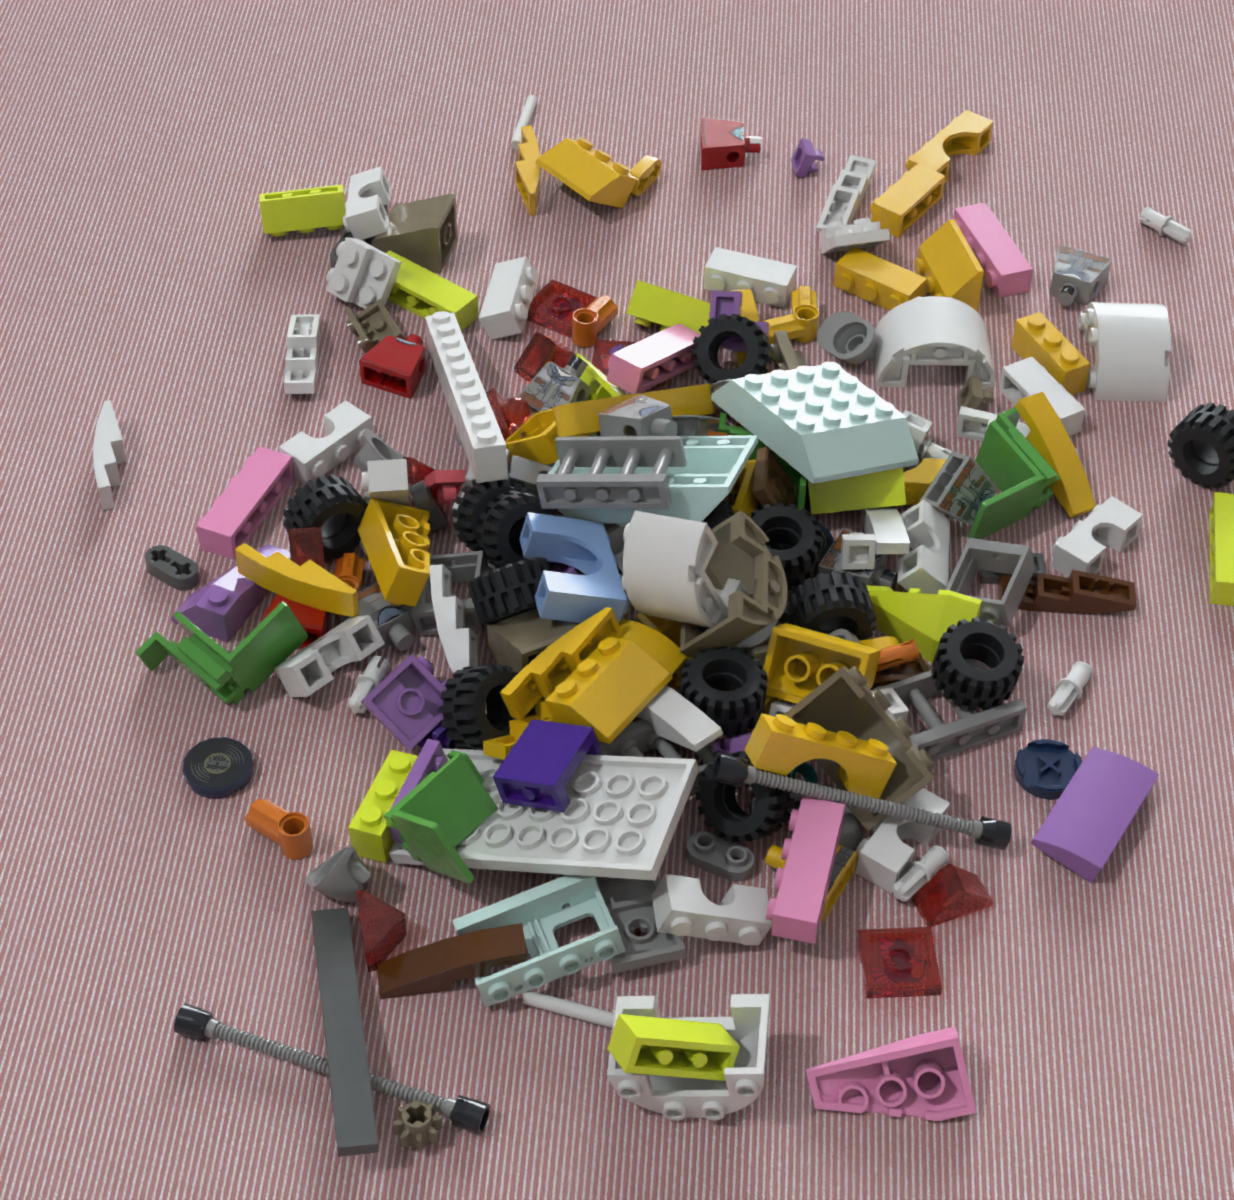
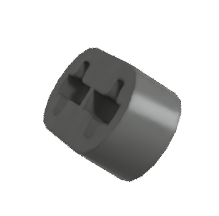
M422 480L410 486L409 491L417 508L430 511L427 523L430 524L433 532L449 526V521L442 506L437 502L427 483Z
M158 545L148 549L145 553L148 573L180 591H186L196 587L199 583L200 578L197 564L172 548Z

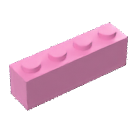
M986 202L955 208L953 219H955L983 268V277L987 286L992 288L998 298L1028 292L1033 268Z
M678 323L623 348L611 355L608 361L609 371L606 381L632 394L641 393L694 367L693 361H696V359L692 356V349H696V344L693 343L695 336L699 338L701 334Z
M259 446L253 455L246 459L244 466L236 476L231 478L225 491L221 496L216 497L211 509L205 516L199 519L196 533L199 537L200 549L233 560L236 558L235 549L248 542L294 481L292 456Z
M802 796L799 810L792 809L789 831H793L792 839L785 838L781 859L786 860L784 868H777L774 881V889L779 890L777 898L770 897L766 919L772 920L771 935L816 944L843 828L845 804Z

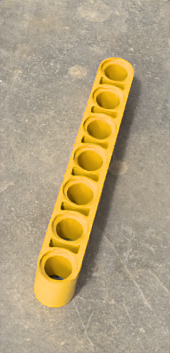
M711 383L575 402L552 407L558 437H575L600 433L598 413L637 395H644L669 404L672 416H707L715 414V404L711 400Z

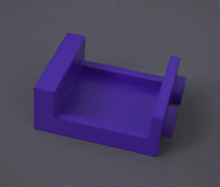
M532 719L493 775L502 802L565 812L571 803L565 789L569 779L585 755L601 754L593 727Z

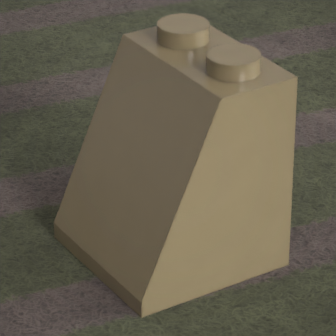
M447 194L393 206L388 214L387 232L373 236L372 246L384 253L390 250L431 272L440 274L458 240L456 195Z
M532 609L487 625L488 649L498 664L509 666L513 672L519 673L548 646L577 625L568 621L540 618L538 609Z

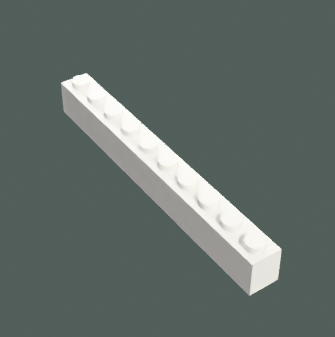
M440 311L432 316H425L428 350L476 483L509 479L506 443L454 313Z

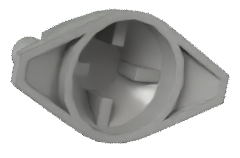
M348 844L312 870L304 881L328 897L347 903H354L362 897L363 892L370 886L371 873L367 870L354 847Z

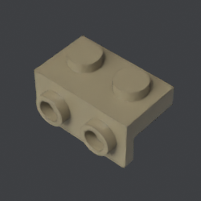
M381 299L358 315L354 313L350 306L344 309L349 317L345 322L355 336L359 334L356 341L364 353L370 351L386 336L391 335L405 340L404 335Z
M786 330L775 331L773 344H771L772 351H769V355L772 357L776 370L788 371L795 370L800 366H807L802 352L793 350Z

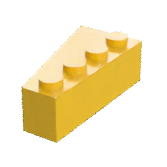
M371 498L357 531L383 597L393 605L401 606L404 604L415 607L430 576V553H428L430 539L427 538L430 531V524L427 523L430 511Z

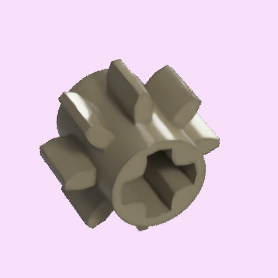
M413 1099V1102L405 1108L400 1106L397 1108L399 1120L393 1122V1132L395 1135H401V1147L405 1148L409 1145L412 1148H417L420 1152L430 1143L437 1144L438 1136L436 1130L442 1129L443 1126L442 1116L434 1115V1103L431 1102L427 1105L423 1102H418L417 1099Z

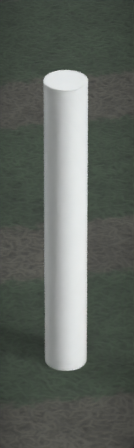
M529 95L526 99L510 143L513 149L517 150L518 144H521V127L529 125L537 103V98L534 95Z
M532 990L526 991L524 994L523 1004L613 1028L615 1013Z

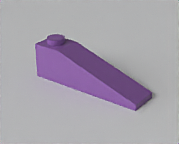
M266 544L257 550L267 558L278 551L291 561L295 559V553L270 544ZM236 564L189 595L177 611L208 636L228 643L269 590L239 574ZM172 616V622L179 624L175 617Z

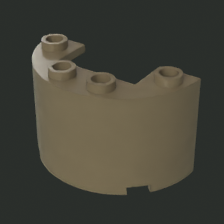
M741 510L711 529L718 544L705 572L715 589L723 590L728 578L736 579L742 582L749 596L740 590L729 595L728 618L712 628L706 627L704 633L688 623L681 625L680 653L688 658H693V654L698 651L704 653L707 648L716 650L719 647H727L729 650L777 621L785 610L788 595L787 581L779 556L772 557L765 544L769 541L768 537Z
M843 666L784 715L797 723L807 725V723L811 722L831 732L846 731L858 739L866 741L876 739L886 744L889 753L897 764L879 800L883 799V801L887 800L892 803L903 804L935 778L932 768L936 764L924 749L919 750L910 736L914 734V731L902 717L896 720L888 710L892 705L879 689L873 693L866 685L867 680L855 666L850 669ZM815 759L840 790L848 791L837 774V762L829 759ZM847 806L867 831L887 816L886 814Z

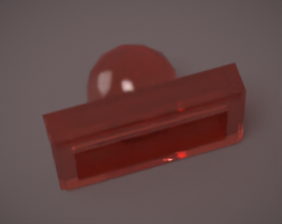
M492 388L486 392V395L505 441L517 430L516 426L523 425L529 419L531 414L530 406L521 397H511L504 401L498 392Z

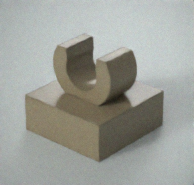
M970 375L957 395L958 411L963 406L987 412L986 403L982 401L993 403L994 397L992 391L982 389L981 378Z

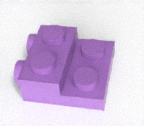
M412 653L361 701L409 752L444 719L443 713H440L439 706H443V700L440 699L441 693L447 690L445 686L446 681L444 680L440 683L432 674L434 668L422 656L416 658Z

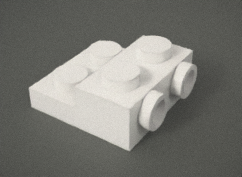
M870 218L853 220V225L845 226L843 221L827 223V228L819 231L821 254L849 251L853 246L859 249L875 248L890 240L889 228L881 229L880 221L871 222Z
M346 237L345 241H342L336 249L338 260L335 267L330 269L326 275V282L328 283L326 291L346 302L355 303L364 309L379 299L386 305L402 262L360 239Z

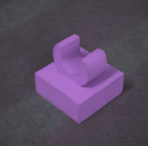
M801 138L791 158L795 176L806 178L809 171L818 172L819 168L814 160L824 161L825 159L821 150L813 148L811 140Z

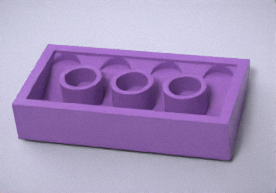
M1092 747L1032 839L1031 844L1092 883L1107 862L1160 774L1120 754Z

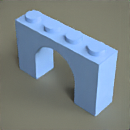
M527 512L519 538L524 558L543 557L547 561L572 566L585 574L576 575L543 570L535 595L540 618L582 623L604 608L610 607L613 609L618 623H620L622 614L625 615L628 611L629 598L622 588V575L618 572L617 558L612 553L610 547L611 539L606 534L604 524L598 521Z

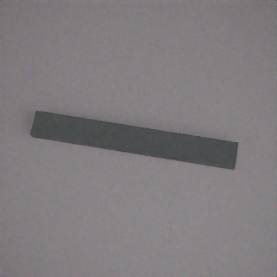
M348 908L311 911L338 1157L378 1153V1139Z

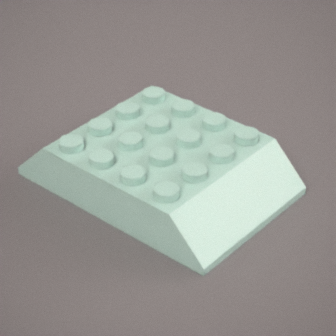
M825 362L823 365L814 367L800 366L795 370L788 371L774 370L769 374L763 375L748 374L744 378L730 380L711 395L713 402L753 435H758L759 440L813 484L918 465L919 458L906 416L896 410L892 404L887 403L876 395L875 391L868 389L860 383L856 377L844 371L837 363Z
M758 435L682 436L686 466L668 467L666 472L672 500L669 509L558 510L568 518L598 521L601 523H616V525L625 527L631 522L635 510L702 522L731 491L758 443ZM559 459L548 474H557L560 468ZM574 467L571 474H588L591 467ZM605 467L603 474H620L622 467ZM637 467L634 474H651L654 467Z

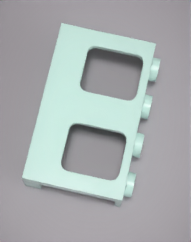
M565 875L452 920L458 936L483 929L518 923L523 924L525 946L531 959L490 976L474 978L485 1008L496 1003L505 1002L511 997L531 989L540 988L546 983L574 974L581 969L626 952L619 929L612 920L594 876ZM585 917L595 918L600 932L559 948L554 937L556 929Z

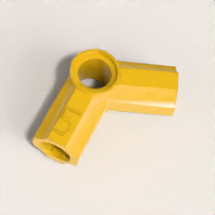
M799 286L798 289L792 291V314L762 321L769 323V344H773L774 332L786 330L789 340L794 339L801 343H810L816 339L819 310L817 309L816 292L810 286Z

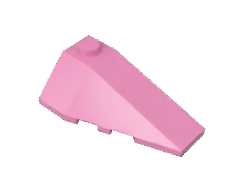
M956 1027L916 1035L806 1069L815 1109L852 1113H882L892 1117H922L925 1120L941 1121L977 1113Z

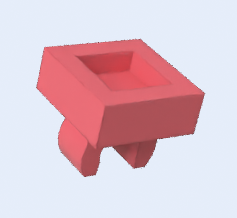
M434 470L425 476V482L429 488L437 489L438 503H451V500H456V488L466 482L465 470Z

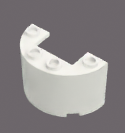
M916 297L890 310L875 328L877 345L874 351L876 356L874 360L876 387H906L909 365L966 366L964 385L970 375L982 379V388H995V377L986 325L978 312L966 303L952 297Z
M1090 302L1085 312L1079 313L1078 329L1083 330L1084 341L1089 342L1090 346H1094L1095 364L1093 370H1089L1087 385L1088 388L1093 390L1094 400L1166 402L1171 368L1168 366V352L1171 351V333L1165 306L1162 304Z
M635 510L631 522L625 526L623 531L625 544L621 585L623 590H626L632 606L638 612L648 616L712 628L728 618L729 595L740 590L749 596L740 580L728 578L724 589L720 590L715 589L707 576L705 569L718 544L707 523Z
M731 994L730 1010L732 1017L666 1018L718 1023L725 1028L740 1046L733 1068L724 1069L726 1081L625 1073L610 1053L607 1069L609 1082L617 1090V1094L620 1097L628 1099L648 1110L661 1113L669 1120L678 1121L685 1117L720 1120L726 1114L743 1109L760 1095L764 1086L770 994ZM617 996L613 1029L618 1014L661 1018L655 996Z

